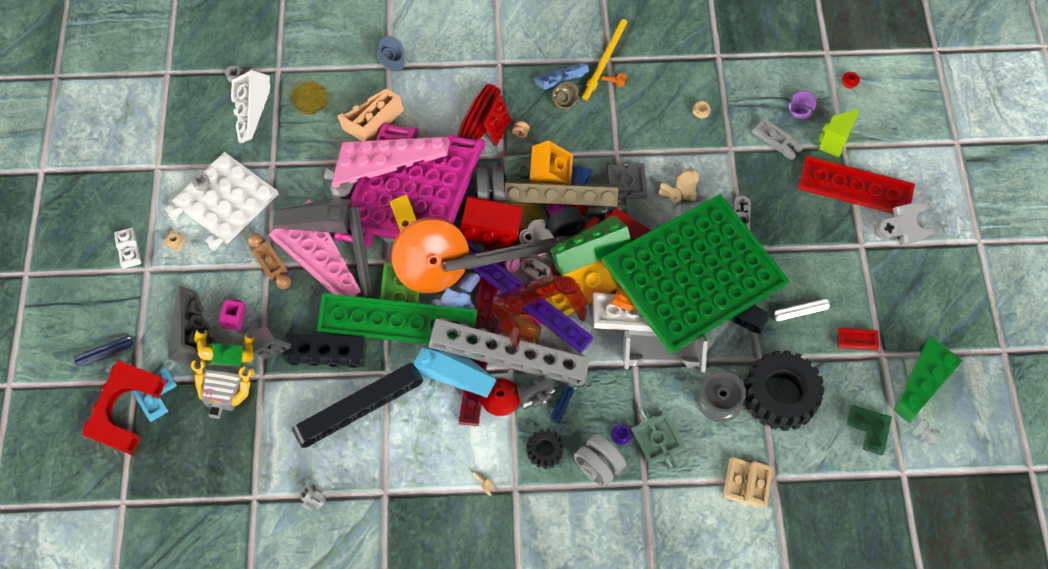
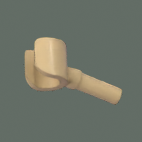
M476 471L473 472L472 475L481 482L482 488L487 495H492L489 492L490 488L495 487L496 490L498 489L491 479L486 480Z

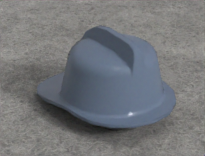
M385 36L379 41L377 58L386 69L393 72L401 71L405 64L404 47L398 39L392 36Z

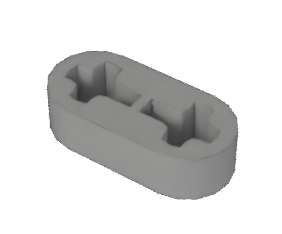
M526 257L521 261L520 267L523 273L539 284H544L553 279L550 268L537 259Z

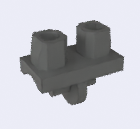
M541 375L535 378V386L529 389L527 385L517 388L521 406L524 410L532 406L536 407L539 404L543 409L548 407L546 401L555 394L553 381L550 378L546 380Z

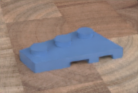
M582 62L534 77L535 85L546 90L572 78L584 76V73L589 72L587 64Z

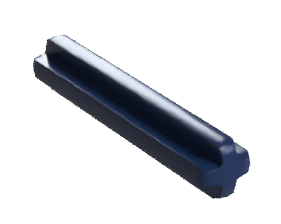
M125 336L75 356L74 362L77 367H81L133 346L130 336Z

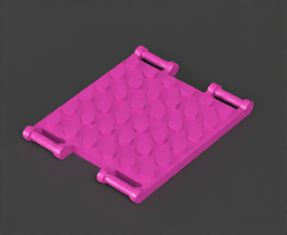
M384 122L376 140L414 139L418 137L419 130L414 127L409 129L392 126L390 123ZM389 133H396V134H401V135H407V137L398 136V135H392V134H389ZM449 134L450 143L447 156L426 162L423 160L413 162V166L406 167V165L396 167L397 170L375 177L368 178L365 176L359 178L350 199H353L352 207H359L363 233H365V247H372L374 235L396 239L400 229L389 201L406 194L409 197L417 220L435 217L447 220L453 224L481 151L485 148V140H472ZM455 144L474 147V149L455 146ZM349 221L348 230H351L350 221ZM335 233V241L353 243L352 235Z

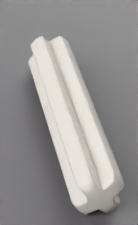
M828 299L816 300L775 310L773 316L775 321L786 320L828 310L830 304Z

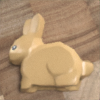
M688 167L686 171L677 177L675 187L672 188L666 183H661L659 195L669 197L675 204H681L682 200L696 201L699 173L694 171L692 167Z

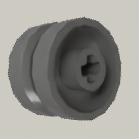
M494 167L492 169V179L488 178L487 168H477V180H475L476 197L489 200V197H493L494 201L505 202L503 167Z
M718 371L710 374L705 379L698 396V405L701 412L715 422H726L735 418L746 398V388L743 381L737 375L727 371Z

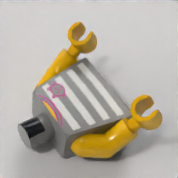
M196 360L191 363V367L196 371L194 374L195 387L199 399L203 401L206 407H210L209 417L220 419L222 410L233 411L235 406L239 405L248 396L251 383L249 378L254 375L253 369H249L248 375L245 373L246 366L239 370V374L206 369L204 373L202 369L206 366L205 361L201 360V368H198Z

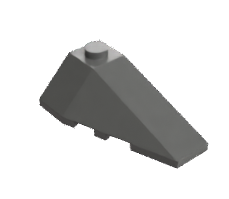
M332 198L276 210L272 227L274 229L347 234L350 221L348 209L352 207L353 199Z

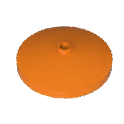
M435 217L423 218L410 223L398 234L392 246L391 262L397 277L406 287L420 293H436L455 284L465 271L463 268L443 272L442 262L461 259L463 256L469 255V248L464 235L451 222Z

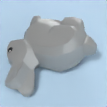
M326 167L324 179L333 181L335 169ZM349 181L341 183L340 187L334 188L331 183L332 198L350 199L357 182L351 184Z

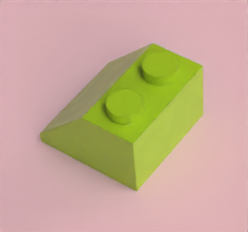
M855 109L834 115L830 123L826 121L818 141L821 143L819 150L839 158L860 110Z

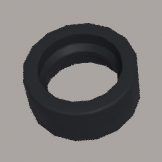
M576 207L562 209L548 220V227L553 237L575 235L585 226V219L581 211Z

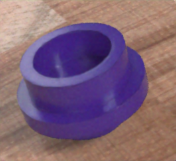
M624 425L614 427L611 433L612 440L618 445L627 444L632 436L630 429Z

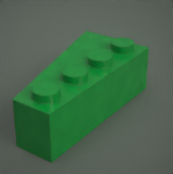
M614 215L568 240L556 244L550 248L556 269L561 275L602 260L604 256L630 243L631 238L628 227Z
M929 336L921 349L893 411L910 423L963 360L932 336Z

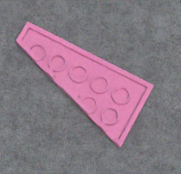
M434 137L343 142L332 185L334 188L340 187L341 183L349 181L351 184L357 182L358 178L365 176L371 178L397 170L396 167L406 165V167L413 166V162L420 160L426 162L447 156L450 143L449 138Z
M309 199V200L306 201L304 204H308V203H312V202H311V200ZM274 229L269 234V238L331 293L354 297L362 295L359 286L347 268L329 232Z

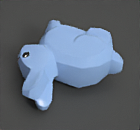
M448 287L445 289L441 300L434 299L432 305L475 309L470 300V295L452 291Z

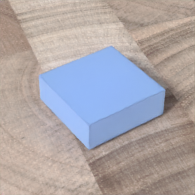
M466 273L456 286V289L459 292H471L481 277L477 273Z

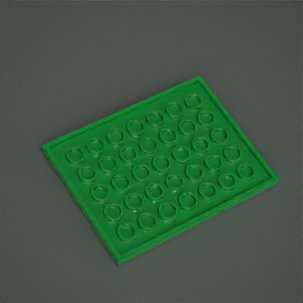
M721 193L604 256L601 260L670 354L675 353L790 283V280Z

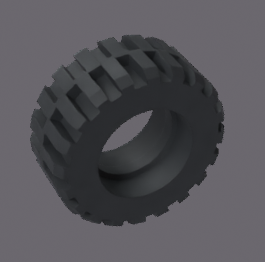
M778 350L773 351L771 356L769 353L763 355L761 359H757L744 383L746 388L745 400H747L745 405L747 409H752L751 415L755 419L758 417L762 425L765 426L766 423L771 425L770 429L777 430L778 427H781L782 431H789L790 427L794 430L798 429L801 425H806L813 418L822 403L825 389L822 386L823 378L818 376V368L816 366L812 367V362L808 358L806 360L801 358L802 355L799 353L793 355L791 351L784 350L783 353H780ZM775 377L786 378L792 381L800 391L801 400L793 404H784L776 401L768 393L765 385L766 381Z

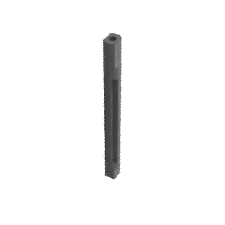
M575 235L567 237L558 236L463 256L461 259L442 262L443 272L463 268L466 270L551 252L550 248Z

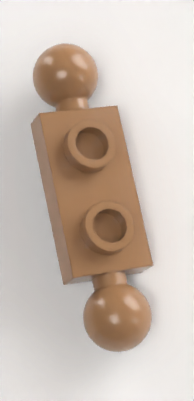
M259 233L250 234L248 244L254 248L251 250L252 254L270 281L276 279V285L279 289L285 290L289 288L291 279L288 275H285L288 271L268 241L263 243V238Z

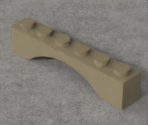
M506 180L505 202L617 206L618 184L572 185L540 183L527 180Z

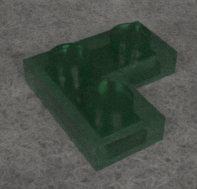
M852 405L846 425L866 431L862 450L881 456L884 454L892 416Z

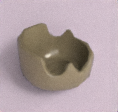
M569 81L559 83L552 91V101L557 108L564 110L572 108L578 101L579 89L574 83Z

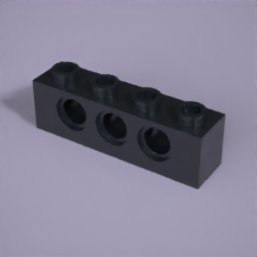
M286 333V337L291 343V348L283 351V357L286 363L290 365L308 364L310 366L328 365L330 367H339L341 365L350 368L364 367L367 348L365 337ZM304 349H310L307 353H301ZM323 350H329L328 353L321 354ZM349 351L348 354L341 355V352Z

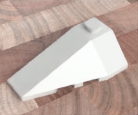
M253 70L232 80L231 99L232 102H235L236 106L233 111L234 115L238 118L236 130L239 143L252 139L271 86L270 76Z

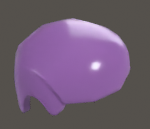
M808 91L795 93L792 101L789 102L790 114L797 119H808L814 115L817 108L815 95Z

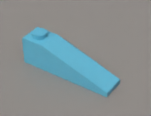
M429 345L422 347L413 363L422 376L488 397L496 379L468 357L429 348Z

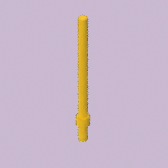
M621 19L592 78L586 83L582 99L588 100L592 91H595L598 85L597 81L627 24V20Z

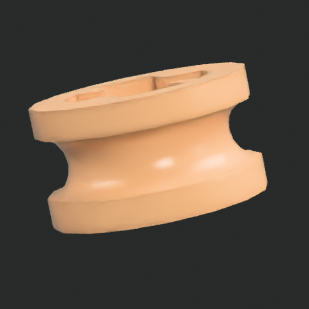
M517 121L514 124L512 133L519 138H526L530 126L525 122Z

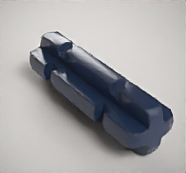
M564 386L562 394L550 416L551 421L560 423L562 414L565 413L570 398L574 393L572 387Z

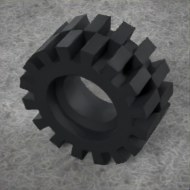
M540 429L539 433L535 431L533 436L529 437L527 453L528 459H531L533 465L537 464L538 468L544 466V469H547V466L552 468L555 463L558 464L559 460L562 459L564 444L561 441L560 435H556L557 432L553 431L551 433L550 429H547V431ZM542 442H548L552 445L553 451L549 455H541L537 450L538 445Z

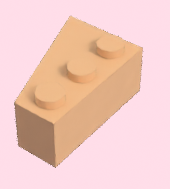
M386 88L368 98V102L363 105L352 107L353 110L345 115L341 113L338 115V119L342 129L361 141H373L378 136L384 122L391 123L404 111L399 95Z

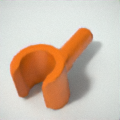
M619 73L617 77L602 76L601 80L615 82L618 87H622L627 76L624 73Z

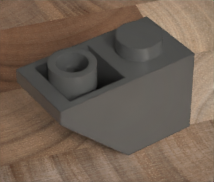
M264 326L255 331L253 353L258 354L261 358L269 359L291 348V343L283 331L269 326Z

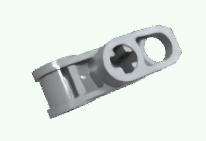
M912 203L893 208L894 217L877 224L875 228L877 236L882 239L899 236L901 245L920 241L938 233L937 228L924 229L917 223L918 214L930 209V203ZM884 227H890V231H885Z

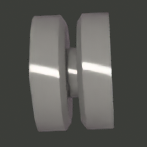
M594 434L586 442L587 447H580L573 457L585 475L597 485L607 487L613 481V474H619L626 467V462L620 452L608 440L598 434Z

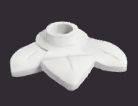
M543 219L532 221L528 229L521 231L519 234L520 244L553 238L551 231L545 229L546 221ZM530 235L532 239L528 241L525 236ZM546 253L537 254L536 256H545Z

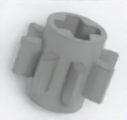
M312 484L311 487L309 485L306 486L300 494V499L304 501L301 506L313 511L315 508L320 509L326 500V496L322 494L325 489L317 484Z

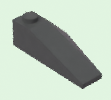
M179 286L177 290L168 342V359L189 365L194 360H196V363H201L202 360L198 355L197 343L193 341L196 330L199 333H204V330L208 332L210 326L208 322L204 321L202 315L204 310L197 292ZM208 332L206 342L207 344L215 343L214 337H210Z

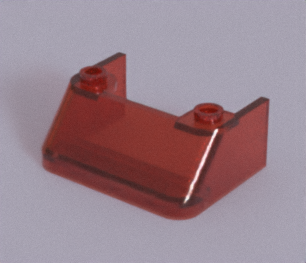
M551 274L500 293L493 298L492 309L515 348L519 347L522 329L514 316L521 313L525 306L562 293L568 299L580 321H585L589 302L573 278Z

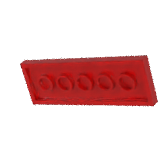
M806 156L798 190L894 214L893 208L912 203L915 183Z

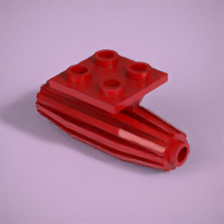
M486 84L470 105L461 123L457 137L478 140L486 133L489 135L493 145H498L499 141L503 138L507 125L511 121V116L501 97V90L498 87ZM458 145V146H460V147H466V148H472V149L474 148V147H470V146Z

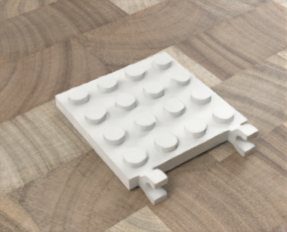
M224 152L203 171L210 180V187L207 190L197 191L191 182L172 200L173 204L165 210L173 221L181 212H185L214 234L209 236L206 242L209 244L208 247L215 251L222 242L228 244L279 194L276 189Z

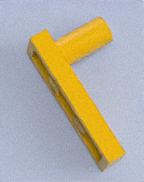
M407 194L389 201L400 232L407 225L417 220Z

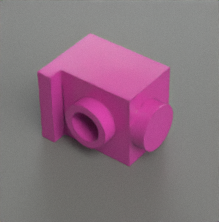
M237 299L232 301L225 300L218 320L223 329L242 331V324L247 311L245 304Z

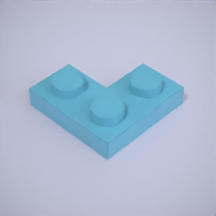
M167 368L155 374L167 380L161 395L177 386ZM132 391L150 422L169 412L160 397L157 399L138 391Z

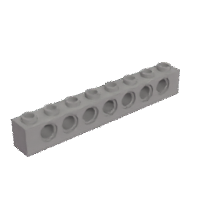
M443 318L435 319L428 346L432 349L538 376L542 375L546 378L581 387L586 380L590 358L580 353L572 354L560 348H548L541 343L533 344L525 339H513L506 334L490 333L486 329L471 328L463 323H451L450 320ZM447 334H454L456 338L451 339ZM466 339H473L475 343L471 344ZM490 343V344H492L495 348H494V349H490V348H488V347L486 346V344ZM505 349H512L514 353L509 354ZM525 353L531 354L533 358H527ZM544 358L550 359L552 363H546L544 361ZM563 363L569 364L571 368H565Z

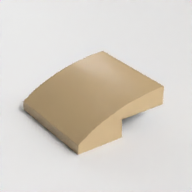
M735 457L730 458L723 498L766 507L768 505L773 467L756 461L749 463Z

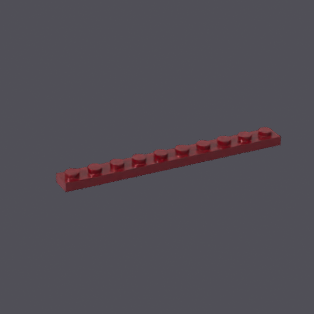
M485 245L484 252L504 247ZM482 277L479 281L475 308L478 311L476 329L482 328L492 333L498 289ZM470 358L487 372V362ZM463 390L459 425L479 427L483 396Z

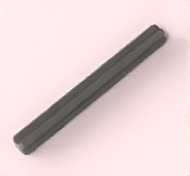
M351 207L348 209L361 293L364 298H372L373 289L359 207Z

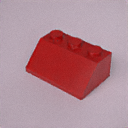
M468 196L461 223V233L468 241L500 247L515 246L519 240L523 206Z

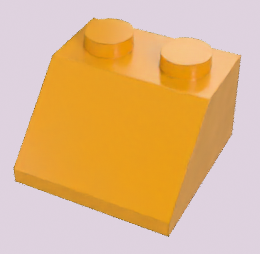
M549 140L532 146L530 180L550 184H571L573 154Z

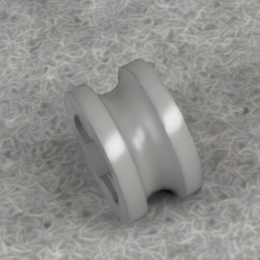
M235 65L229 66L225 71L227 80L232 83L233 79L243 75L240 67Z
M199 172L192 177V183L197 191H205L210 187V180L207 174Z

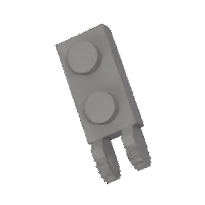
M765 118L752 130L754 135L779 152H782L790 160L796 157L795 152L800 153L802 151L800 143Z

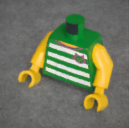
M196 330L193 341L197 343L199 357L206 364L242 367L243 363L248 364L252 361L254 337L248 338L247 334H245L244 346L217 343L207 344L208 332L204 330V333H199Z

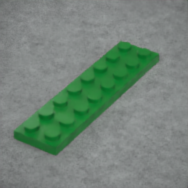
M322 293L317 332L429 345L435 319H448L451 323H463L476 329L478 311L476 309ZM447 334L451 339L456 338L454 334ZM466 339L469 343L474 344L473 339Z

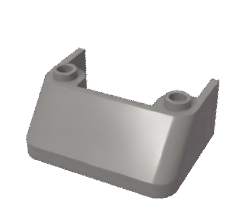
M623 330L624 368L629 369V366H638L639 363L643 362V359L682 361L687 368L691 369L698 368L699 366L701 372H705L708 341L706 336L703 335L675 353L670 354L654 332Z

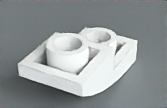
M133 227L114 232L122 269L141 264Z

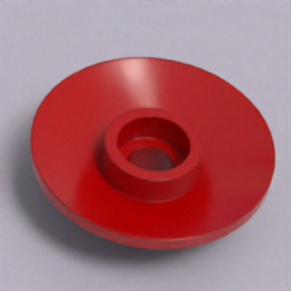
M496 379L488 397L483 396L482 406L488 413L494 416L511 414L520 403L518 387L510 380ZM502 392L504 396L498 397L497 393Z

